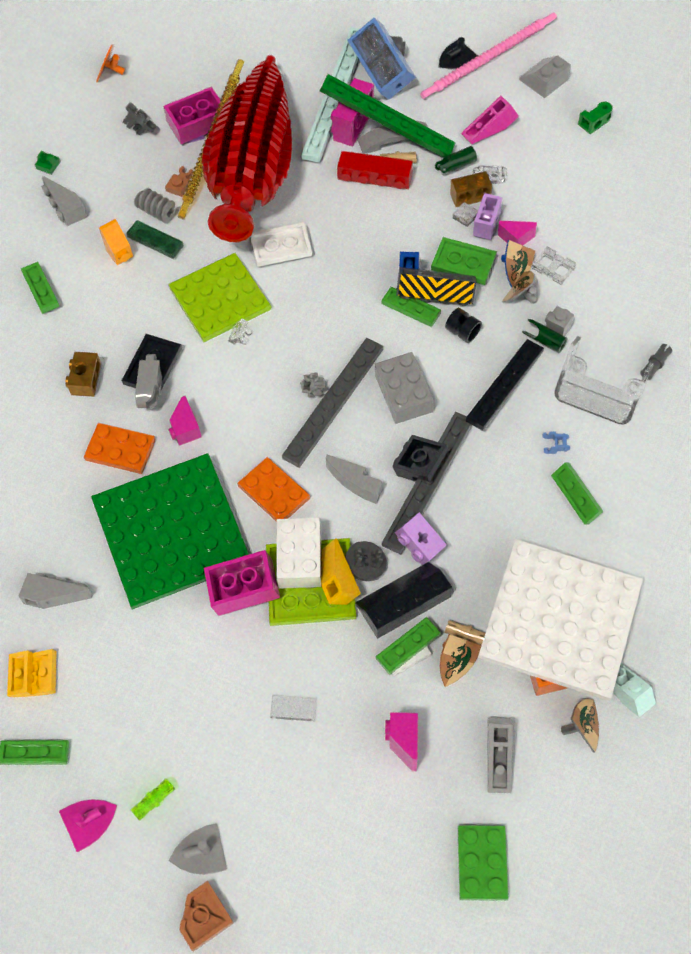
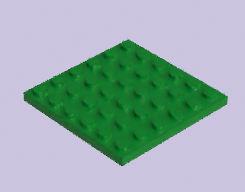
M208 453L91 496L132 610L206 582L205 567L249 555Z

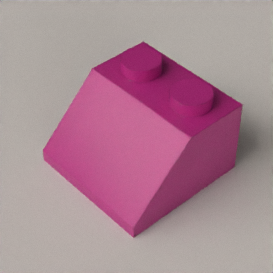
M390 712V720H385V740L390 741V749L411 771H417L418 713Z

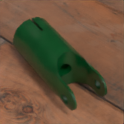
M469 146L452 153L436 162L435 169L440 170L442 173H447L477 161L475 149Z
M528 319L529 322L538 327L539 334L535 336L527 331H522V333L557 353L563 350L568 340L567 337L533 319Z

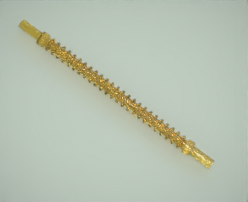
M242 59L237 60L233 73L229 75L228 82L226 83L227 86H225L223 91L224 94L221 96L220 104H218L219 108L216 109V117H213L214 121L211 122L212 126L209 127L208 134L212 131L214 123L216 124V119L220 115L223 105L239 83V75L244 64ZM203 144L201 149L202 153H199L200 157L197 159L199 162H196L195 171L192 172L193 175L190 177L192 180H189L188 189L185 190L186 193L182 197L183 203L177 217L183 220L189 205L194 201L193 196L196 195L195 191L198 190V182H201L200 178L203 177L202 154L205 144Z

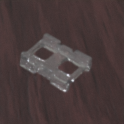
M547 246L542 255L532 263V269L541 274H546L549 278L552 277L553 281L562 285L569 274L574 271L577 262L568 257L564 259L561 255H556L557 251ZM543 257L553 261L548 267L539 263ZM559 266L569 270L564 276L555 272Z

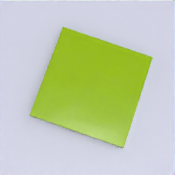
M350 538L338 539L344 556L350 548ZM334 539L321 540V555L322 549ZM266 544V552L272 559L277 581V544ZM322 587L278 588L280 598L268 601L270 626L356 619L355 599L347 605L329 604Z

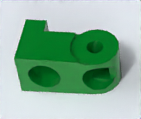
M604 101L600 102L590 112L582 111L579 116L578 125L591 135L610 121L613 106L611 103Z

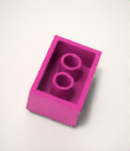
M356 78L353 79L351 84H348L374 98V84ZM338 102L337 108L333 109L330 116L332 120L331 132L333 133V141L353 147L369 117Z
M211 86L163 107L166 121L180 144H183L212 131L214 123L216 124V119L222 110L223 103Z
M266 550L204 568L210 605L218 616L280 598L273 562Z

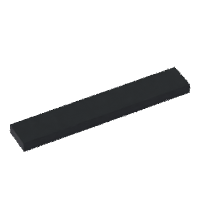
M527 339L467 415L466 422L483 431L543 353L544 347Z

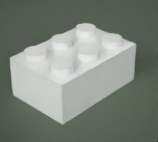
M320 518L277 519L278 588L322 587Z

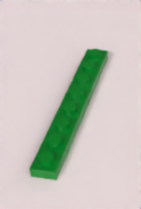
M327 74L320 92L443 158L452 153L456 142Z

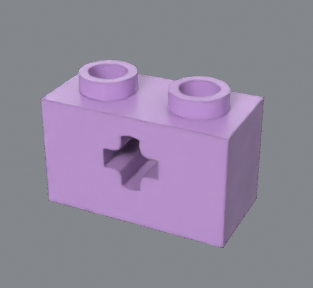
M484 193L474 221L473 236L492 239L501 213L502 197Z
M420 512L394 532L397 535L398 541L409 549L413 559L421 565L430 561L447 546Z

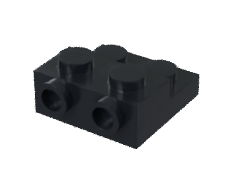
M411 435L404 444L399 456L394 460L392 467L399 477L412 481L419 478L430 482L448 452L447 444Z

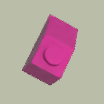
M183 396L170 418L172 428L168 429L172 440L176 439L179 446L202 437L187 398Z

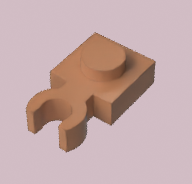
M181 166L179 168V175L173 174L166 184V192L182 197L190 186V179L194 175L193 169L185 173V167Z

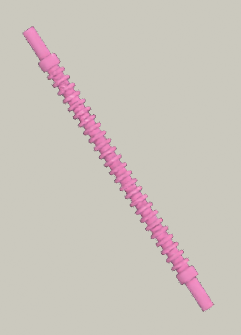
M553 12L543 19L536 20L531 25L521 29L520 32H516V34L506 38L505 41L498 43L493 48H490V50L483 52L482 55L480 54L478 57H475L471 62L468 61L467 64L460 66L455 71H452V73H448V76L445 75L444 78L435 81L431 87L420 93L421 97L425 99L436 91H442L451 83L458 81L459 78L461 79L471 71L473 72L474 69L481 67L482 64L484 65L486 62L493 60V57L496 58L497 55L504 53L512 48V46L519 44V42L527 39V37L544 29L546 24L557 18L556 13Z

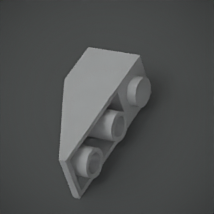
M44 176L42 177L44 185L41 187L45 195L50 196L48 199L51 206L57 208L56 214L60 221L64 220L65 224L69 226L87 218L84 207L76 193Z
M27 573L19 593V598L23 604L45 609L90 599L92 594L88 586L80 582L72 584L59 577L52 579L42 573Z

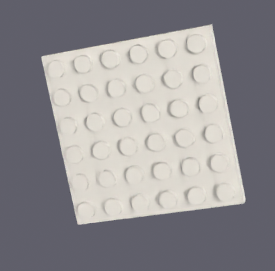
M515 539L478 658L610 701L643 579Z

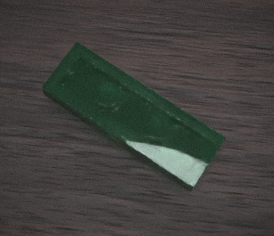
M138 220L126 232L128 238L172 259L175 258L184 246L183 241Z

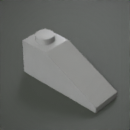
M488 718V793H511L513 737L511 718Z

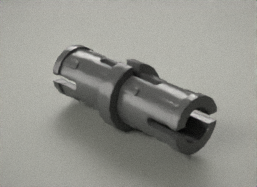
M662 344L655 355H651L648 364L640 372L643 378L648 373V376L645 378L646 380L652 379L656 371L663 367L665 359L672 353L670 346L664 351L667 344Z

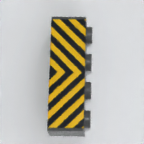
M399 267L396 295L404 299L414 297L422 301H430L431 299L438 300L440 303L457 302L459 305L466 306L473 304L477 283L476 276Z

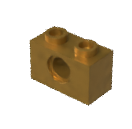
M74 352L73 359H70L69 362L70 374L66 376L65 380L66 387L71 395L95 396L101 368L98 353Z

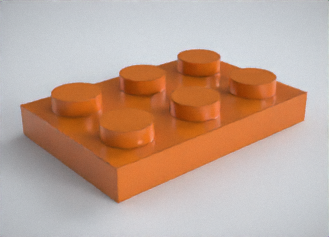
M98 423L84 454L85 461L142 474L155 443V437Z
M268 457L237 483L238 487L276 522L277 519H288L310 499V495Z

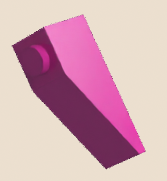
M500 96L461 134L471 144H474L506 129L519 115L511 104Z

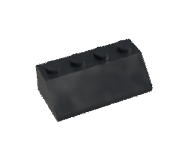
M427 562L355 602L378 639L451 598L452 586L439 568Z

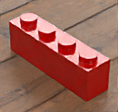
M341 151L337 166L338 180L395 187L398 189H409L413 174L412 160Z

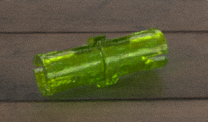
M165 778L151 792L148 791L145 794L146 796L130 809L139 821L142 820L153 808H158L160 802L174 791L175 788Z

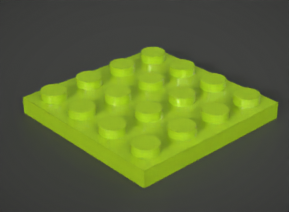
M236 253L230 254L168 284L169 289L203 343L271 310L270 303Z

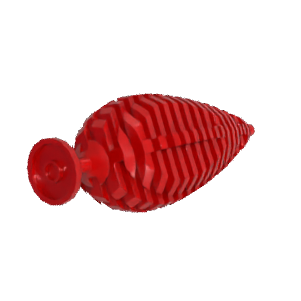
M268 55L264 61L260 62L252 70L251 75L246 77V81L242 82L241 85L239 84L232 92L227 102L223 105L220 115L216 119V124L214 123L212 131L209 132L203 149L202 170L204 179L207 182V188L214 199H217V196L220 194L221 200L224 203L215 207L210 212L207 221L208 226L215 236L228 242H241L252 235L254 222L248 212L254 209L256 200H262L261 206L263 207L274 199L278 187L284 183L290 168L292 155L291 120L281 73L275 63L276 59L272 55Z

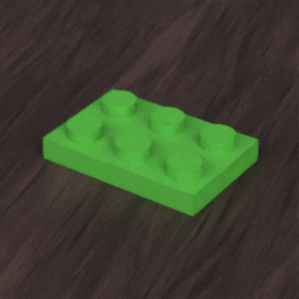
M443 237L431 264V270L476 276V282L485 285L497 251Z
M458 826L459 900L508 901L505 826Z

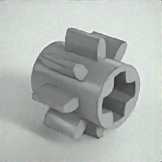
M318 373L304 375V379L300 382L302 393H308L309 398L322 395L321 391L326 387L324 378L318 377Z

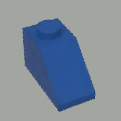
M400 251L399 267L419 269V252Z

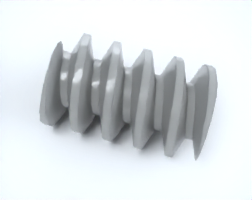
M150 188L140 191L134 199V205L137 208H140L147 214H151L154 218L164 223H168L174 215L175 202L169 201L167 197L163 198L161 194L152 191Z

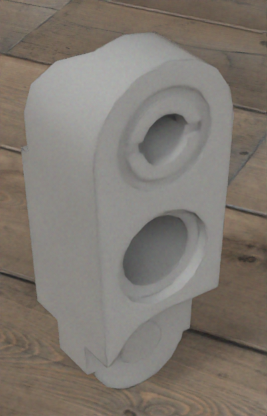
M147 354L146 360L139 361L135 392L137 408H153L158 403V397L161 394L162 375L160 361L157 360L156 354Z

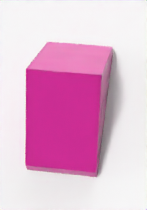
M499 221L498 236L506 243L510 240L520 245H525L535 237L537 222Z

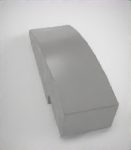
M327 454L326 467L331 474L351 492L376 504L382 492V481L366 476V467Z

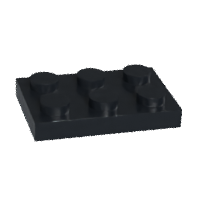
M145 334L121 380L123 385L136 388L139 361L146 360L147 354H156L157 360L160 361L162 390L182 350V345Z

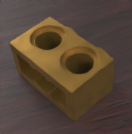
M487 171L451 179L450 195L455 207L481 202L484 193L491 194L492 183Z

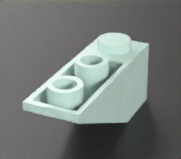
M621 663L613 693L624 706L640 717L656 704L652 687Z

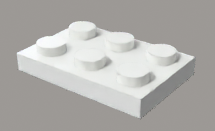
M304 222L252 232L250 236L257 267L312 256V249Z

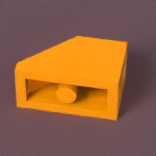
M116 219L99 227L105 249L117 265L133 257L130 244Z

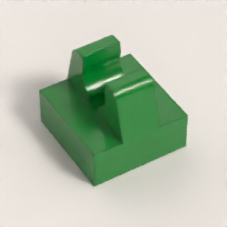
M40 151L35 167L39 171L52 175L59 165L60 159L50 153Z

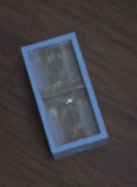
M375 17L347 40L379 93L388 100L416 78L384 25Z

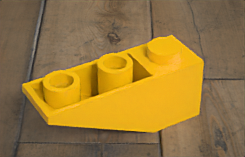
M335 538L322 549L321 586L329 604L347 605L361 593L338 539Z

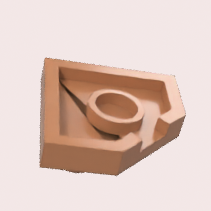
M208 881L187 895L183 919L179 928L190 949L194 952L234 924Z

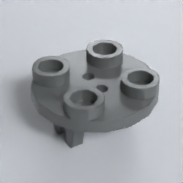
M130 102L125 107L128 114L124 118L123 123L128 129L133 127V130L137 131L138 135H141L146 130L153 132L157 128L155 123L146 119L148 115L142 109L138 111V108Z
M356 542L346 552L345 558L354 579L366 582L378 580L386 569L387 560L385 553L372 542Z

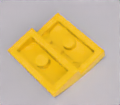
M49 649L34 653L27 650L9 654L7 696L31 697L56 693L57 652Z

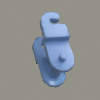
M556 431L549 432V435L546 432L542 434L544 439L555 440V447H551L550 450L544 448V453L557 454V451L566 452L570 450V446L567 445L568 434H556ZM558 440H562L563 445H558Z

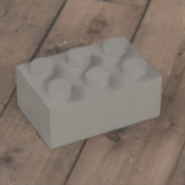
M413 352L375 363V377L395 424L433 412L434 399Z

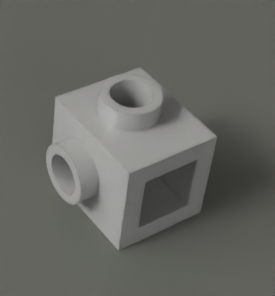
M556 306L553 312L549 311L545 318V322H547L546 327L566 336L572 327L574 314L567 309Z

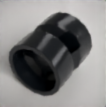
M459 307L450 314L445 324V329L455 335L458 334V337L467 343L475 339L482 327L480 320L474 316L469 317V314Z

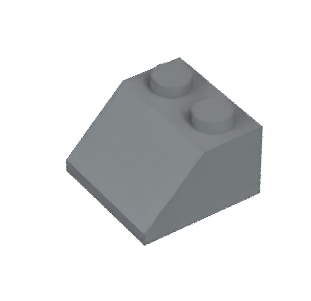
M558 55L545 58L520 76L519 80L543 98H546L568 81L571 64Z

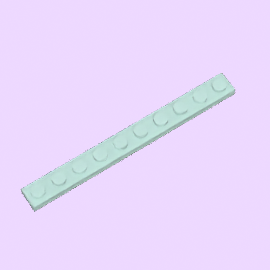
M350 28L332 74L333 77L346 84H349L359 59L347 40L360 28ZM326 94L303 149L302 159L320 162L331 133L332 120L330 116L333 109L337 108L339 101Z

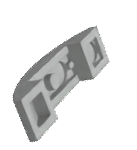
M417 121L427 127L426 122ZM381 126L358 138V143L362 153L367 154L379 151L380 145L408 138L385 126Z

